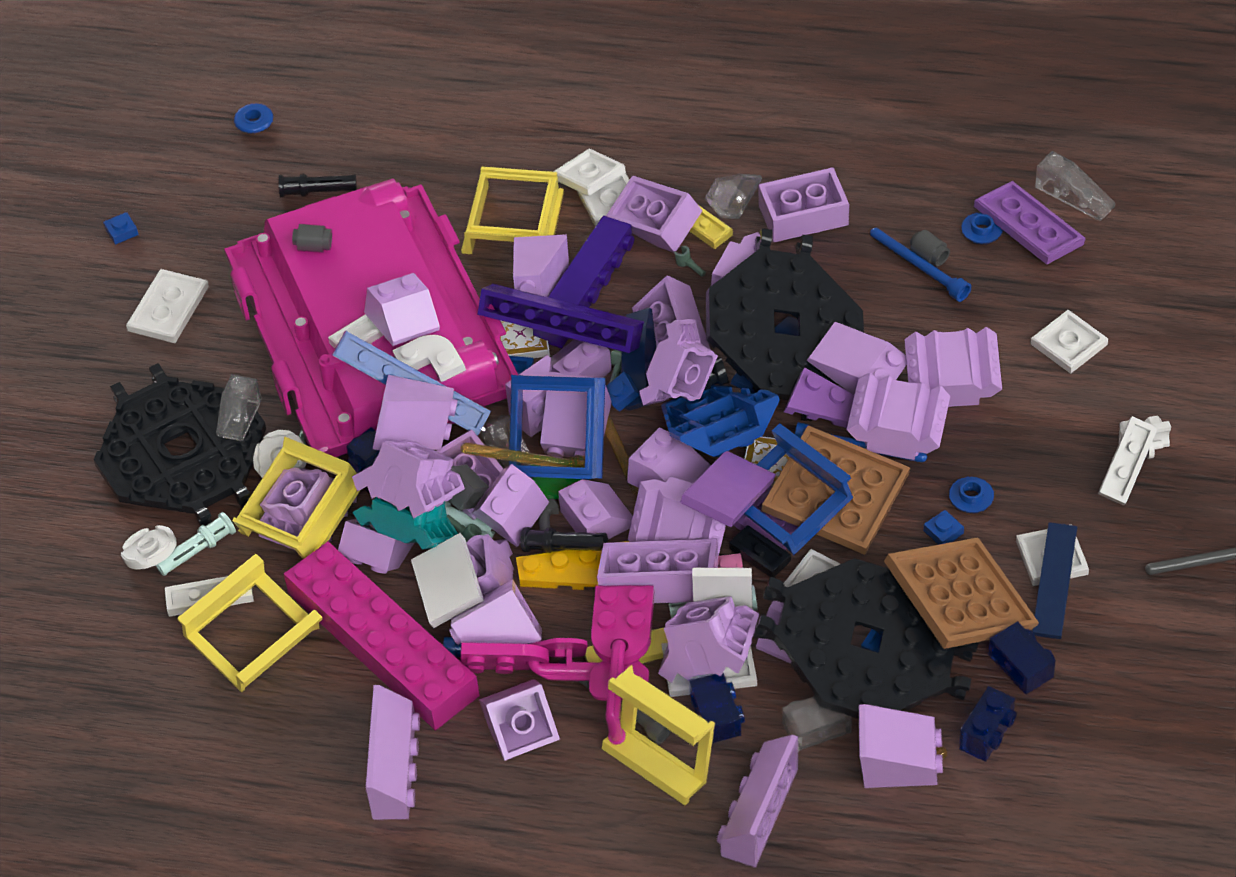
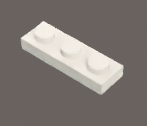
M1133 416L1129 419L1099 489V495L1123 506L1126 504L1157 432V427Z
M228 576L165 587L169 617L183 614ZM251 588L232 605L254 602L253 589Z

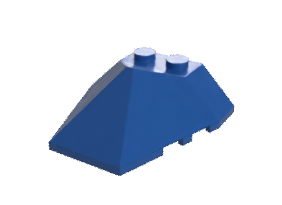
M712 385L711 389L703 391L700 399L689 401L681 396L661 404L671 437L710 456L720 457L724 452L738 446H749L754 443L755 439L763 436L780 401L779 396L762 389L752 394L749 388L740 389L741 392H733L732 387Z

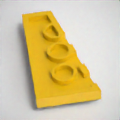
M562 550L516 557L520 587L557 589L561 585L571 586L573 590H584V587L598 586L597 575L602 551Z

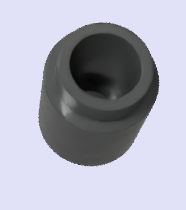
M299 224L298 229L293 230L292 244L297 245L298 251L324 252V250H331L332 229H327L326 226Z
M928 230L918 231L911 238V251L930 264L938 267L948 259L950 249L947 248V244Z

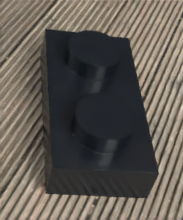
M749 525L729 542L730 550L736 554L741 553L743 559L769 577L774 578L791 562L790 553Z

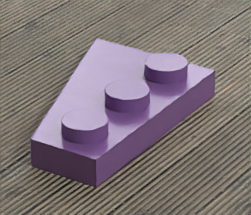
M804 368L799 375L783 413L793 415L794 412L807 415L808 419L817 420L822 418L830 420L833 425L847 428L855 395Z

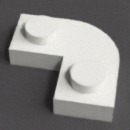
M425 335L392 350L396 359L416 370L431 364L441 382L466 370L453 344L447 338L439 335Z

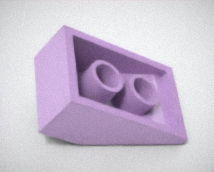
M632 176L606 216L631 224L634 235L656 247L674 252L677 251L700 216L702 209L686 192Z
M834 322L807 359L809 363L854 395L858 379L871 372L878 381L888 375L892 379H897L907 365L906 355L889 342Z
M659 427L629 458L627 483L639 488L641 481L657 479L667 482L670 476L694 483L711 465L691 446L671 437L668 431Z
M473 430L468 431L443 446L441 450L436 451L454 459L452 466L467 464L489 488L503 470L502 466ZM475 508L462 510L471 519L475 520L477 518L472 514Z

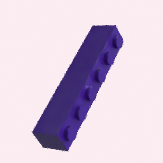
M603 215L548 298L588 308L591 304H595L603 286L608 285L612 272L615 268L618 269L620 267L624 254L633 247L632 225ZM533 329V336L547 340L548 344L561 349L568 339H572Z
M491 284L481 289L477 315L627 353L639 348L644 321L496 284ZM490 304L493 305L495 310L489 309Z

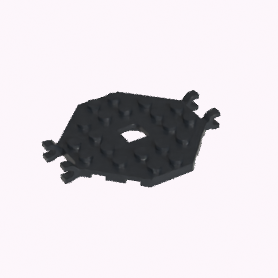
M762 228L760 230V237L757 236L755 238L756 252L714 283L706 292V341L713 348L717 347L727 357L725 361L740 376L744 375L753 384L752 389L756 393L760 389L768 390L777 394L779 399L789 400L799 375L804 368L836 384L835 381L809 363L807 359L834 322L864 333L863 310L811 257L813 236L802 234L801 243H796V254L770 250L772 230ZM774 312L792 314L798 320L799 336L775 333ZM801 414V420L812 421V419L807 418V415Z
M159 363L149 367L153 375V384L128 395L120 382L110 386L115 395L113 396L114 401L117 404L115 408L116 414L113 421H110L103 436L104 442L100 451H97L94 462L119 502L192 513L196 516L200 526H206L212 522L210 519L211 513L207 507L232 494L235 495L238 504L243 509L249 497H251L250 492L245 487V483L253 465L256 445L261 443L266 431V425L240 387L229 386L226 389L215 387L214 383L195 380L192 383L179 382L178 378L167 377ZM188 433L196 447L183 455H171L164 444Z
M853 558L790 587H785L781 580L770 577L763 599L783 603L779 622L777 625L772 618L761 615L759 623L755 628L754 637L772 640L780 650L784 649L792 661L791 666L802 682H807L815 694L814 699L820 707L859 719V705L861 704L905 712L920 705L923 700L932 696H939L943 693L964 700L966 691L970 689L972 678L964 676L950 677L953 655L971 662L973 652L976 653L978 642L944 649L889 568ZM860 625L876 630L881 635L878 653L851 645L855 626Z

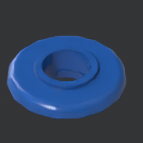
M262 104L245 105L237 111L234 117L235 126L240 131L246 133L263 131L273 122L271 109Z
M981 212L967 216L961 225L964 236L978 244H988L996 241L1003 231L994 223L992 217ZM986 225L987 228H979L977 226Z
M964 477L952 484L949 490V498L958 510L966 513H978L991 505L994 499V491L991 485L983 479ZM975 491L978 493V495L968 496L965 494V492Z

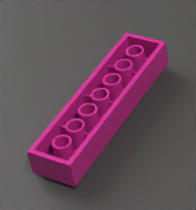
M326 542L284 573L288 594L307 612L311 613L313 610H316L322 616V620L319 623L393 692L413 701L414 711L419 713L420 717L435 731L480 696L477 676L331 543Z

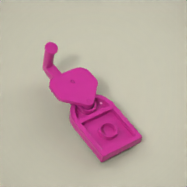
M654 585L596 586L591 639L595 653L603 661L590 671L589 691L595 699L607 701L606 722L609 731L608 739L616 745L623 743L626 738L625 731L621 728L620 723L621 701L623 699L608 689V683L612 677L616 679L631 665L636 676L649 682V671L638 660L645 655L651 644L655 595Z
M553 638L531 644L461 643L460 662L472 673H483L484 669L496 670V673L510 674L513 673V670H532L547 680L589 681L590 671L599 664L593 662H572V658L585 656L588 642L577 638ZM549 657L566 658V663H549Z

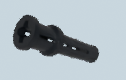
M300 174V176L296 177L278 176L280 198H284L285 195L301 194L302 197H306L310 192L357 190L356 174L307 177L305 174Z
M524 527L520 537L521 549L527 553L531 550H544L546 553H551L561 549L602 551L603 543H608L606 533L557 532L553 528L532 530L530 527Z

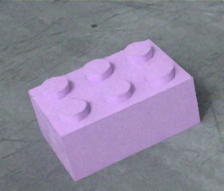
M834 168L758 184L759 208L768 229L772 230L773 242L849 225V202Z

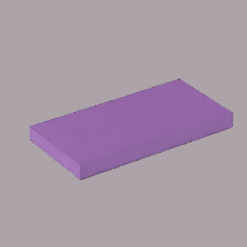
M1013 181L975 199L974 207L982 214L992 217L997 226L1046 265L1084 245V236Z
M726 451L683 493L680 502L722 524L732 527L774 482L776 474Z

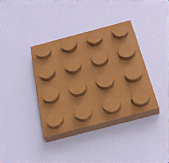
M808 425L800 439L850 475L851 479L847 483L853 499L816 535L865 555L906 481L910 467ZM789 457L763 502L761 511L799 527L835 491Z
M978 537L890 553L884 561L944 649L1033 631V628L1039 623Z

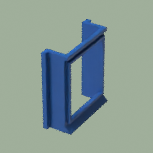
M511 375L509 465L513 464L528 477L602 479L606 378ZM523 390L587 392L585 468L521 465Z
M779 423L772 430L777 445L756 465L769 470L786 454L835 491L791 535L753 505L744 513L745 516L784 545L794 556L853 499L847 483L851 477Z

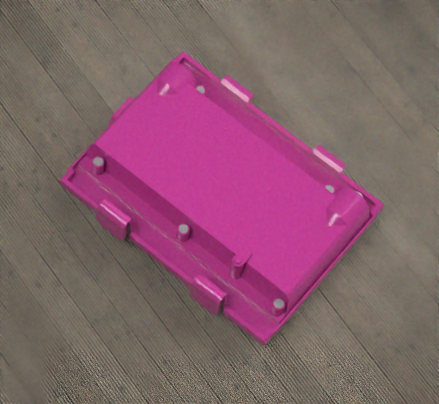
M392 178L337 197L334 196L309 204L303 208L266 219L264 233L237 241V245L224 248L226 258L232 269L230 275L234 293L245 321L250 320L246 304L247 296L255 311V324L273 363L271 370L274 384L286 415L291 414L287 393L290 391L297 410H295L297 420L309 447L334 457L352 451L356 457L376 451L373 449L386 385L332 356L335 348L329 344L328 339L332 334L365 315L364 309L368 287L415 273L428 288L440 329L427 335H439L447 338L459 354L466 370L443 382L440 381L431 364L418 369L421 373L449 388H454V391L484 408L486 405L507 399L505 384L511 380V375H518L500 340V336L506 335L501 321L477 315L480 298L454 249V245L459 244L460 241L447 215L437 216L422 184L411 188L407 186L401 187L400 183H396L395 179ZM299 224L326 226L327 229H332L331 250H324V252L298 251L297 245L292 244L293 230L298 229ZM490 304L489 309L495 310L493 305ZM383 335L372 342L371 345L395 358L392 350L415 339L392 346ZM450 420L447 421L449 424H454Z

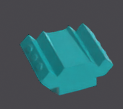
M378 497L372 500L371 507L362 506L352 512L361 526L372 524L378 533L406 544L417 542L422 550L434 548L458 534L447 517L445 501L442 505L435 506L430 512H424L413 518L409 506L398 512L396 506Z

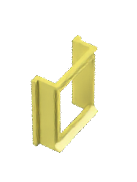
M481 167V174L467 229L464 232L465 238L461 250L462 253L472 254L476 239L514 242V237L555 235L564 195V189L558 186L557 172ZM488 178L548 183L538 230L479 226L489 187Z
M284 436L282 449L238 517H234L232 521L239 528L238 531L241 534L249 537L252 531L295 549L301 558L304 559L329 541L360 490H356L352 478L357 472L349 462ZM301 460L335 474L336 477L299 535L294 536L259 521L264 514L260 504L283 470L293 468L297 461Z
M255 554L177 619L182 624L183 636L242 693L245 687L309 633L319 629V622L322 620V616L316 610L307 614L265 573L264 561ZM256 585L296 625L242 671L238 672L199 631Z
M631 665L616 679L612 677L608 683V689L623 699L620 723L621 728L625 731L626 738L623 743L616 745L611 743L607 737L602 741V749L677 801L686 805L689 803V798L707 782L715 723L712 721L707 723L706 720L643 678L636 676ZM637 709L694 746L698 742L695 770L635 730Z

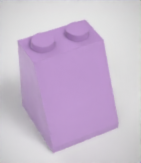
M567 234L514 237V289L548 297L569 267Z
M549 372V376H554V377L597 378V377H589V376H581V375H573V374ZM606 385L604 434L612 403ZM546 391L540 444L544 453L554 459L569 457L585 463L587 392Z
M388 375L373 449L380 450L382 442L411 441L432 450H441L443 439L449 440L452 424L447 423L449 415L454 416L457 400L452 399L454 388Z
M513 579L484 595L483 602L453 617L450 624L451 629H449L457 645L460 643L529 644L542 640V628Z
M866 704L859 705L860 762L865 788L938 785L937 773H943L942 755H937L936 747H942L941 729H935L934 717Z

